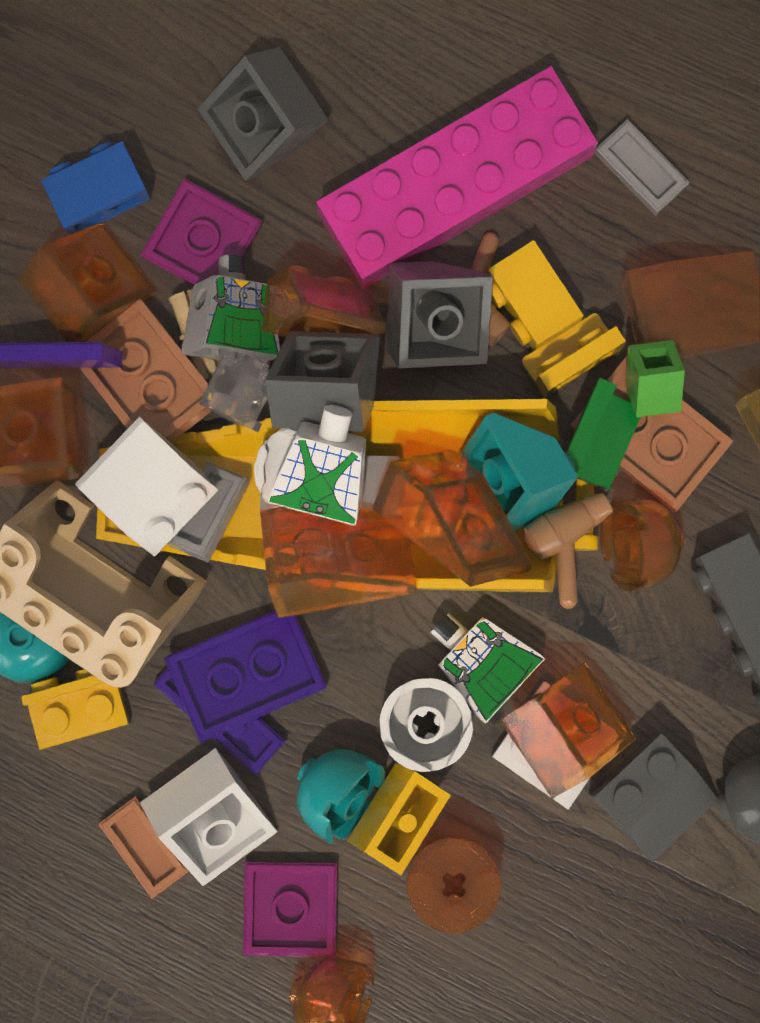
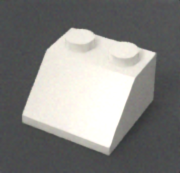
M141 417L75 483L78 489L127 536L153 556H156L218 491L216 486L190 458Z
M216 748L140 802L158 838L202 886L206 885L278 832L241 778Z

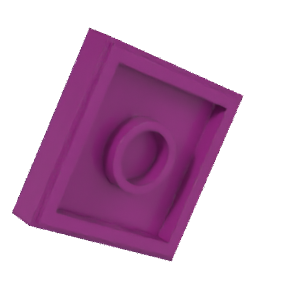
M184 178L140 256L149 263L195 286V284L213 275H219V257L224 255H240L245 257L260 231L263 221Z
M245 861L243 956L336 957L337 862Z

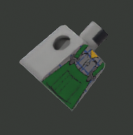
M224 255L219 257V275H213L195 284L192 289L182 344V354L252 366H259L276 359L280 351L272 289L268 284L246 280L245 257L240 255Z

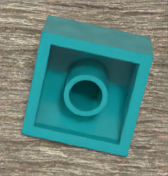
M496 413L485 416L457 458L459 465L500 536L524 528L538 516L543 515L544 512L554 509L578 478L570 456L563 452L555 437Z

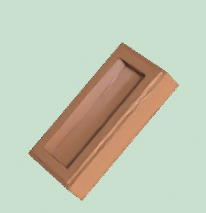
M135 796L98 825L151 899H153L188 873L189 870L158 838L140 804L141 800L138 796Z

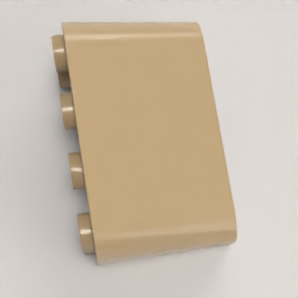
M56 480L4 523L0 531V612L104 683L112 687L122 688L128 686L136 678L192 607L206 585L207 580L169 556L151 587H149L77 538L94 504ZM57 500H64L73 507L75 511V519L73 521H66L58 516L55 510ZM175 576L186 583L188 589L181 597L174 595L167 586L168 577Z

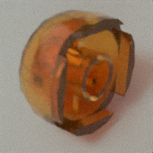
M650 499L612 501L610 505L613 507V513L600 523L599 535L604 562L610 561L613 558L614 568L617 571L615 574H610L613 582L625 591H637L660 584L675 572L680 560L682 548L685 544L682 527L676 522L668 509L656 501Z
M338 957L324 959L312 966L303 978L298 977L294 981L290 990L289 1003L293 1005L294 1022L365 1023L372 999H363L365 983L374 986L372 968Z

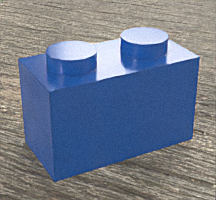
M123 141L115 145L113 142L101 144L90 151V157L75 164L71 161L61 163L49 171L48 177L41 180L58 218L70 238L151 200Z

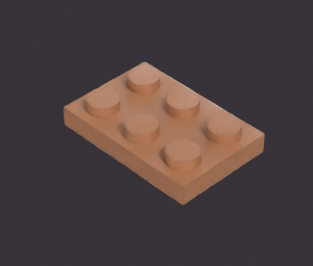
M141 299L86 341L102 342L123 352L122 368L80 369L127 429L141 417L172 443L223 403L187 356L182 354V350Z
M626 356L607 381L617 385L613 395L630 402L625 387ZM682 400L681 412L640 418L619 469L675 513L733 443V440ZM583 410L569 426V428L573 432L575 431V428L578 424V421L582 415Z

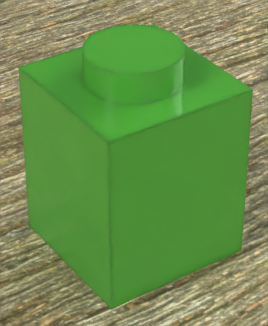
M674 340L628 346L625 387L636 417L681 412L685 369Z

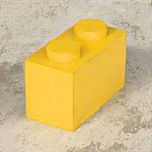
M534 240L487 271L493 277L491 301L498 309L502 306L506 308L514 320L510 322V329L522 346L529 343L533 351L579 323L584 316Z
M395 763L347 842L394 872L402 875L451 795L414 770Z

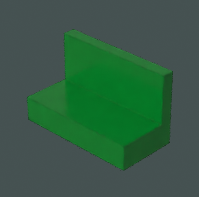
M599 378L589 396L565 453L570 456L574 464L575 472L578 475L577 479L608 492L641 417L635 416L631 402L613 395L616 384Z

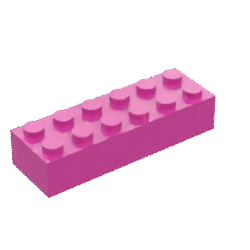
M552 66L316 201L318 216L362 290L389 275V263H403L416 260L592 158L598 142Z

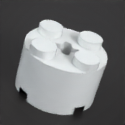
M418 678L402 684L390 694L380 714L379 728L382 742L395 761L414 771L431 772L450 766L464 754L471 741L473 720L467 701L455 687L434 678ZM430 711L435 714L433 722L439 726L435 734L427 732L424 737H420L416 734L418 726L413 723V719L416 715L424 717Z

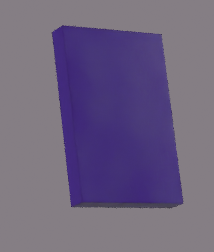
M291 604L164 657L166 666L199 743H203L327 689L325 680Z

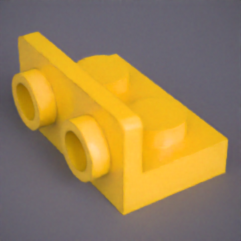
M593 313L522 359V365L545 399L620 351L626 340L617 326L608 330L597 313Z
M85 669L76 671L77 680L59 685L58 678L32 684V693L21 696L23 706H28L39 749H46L130 724L121 688L112 687L104 683Z

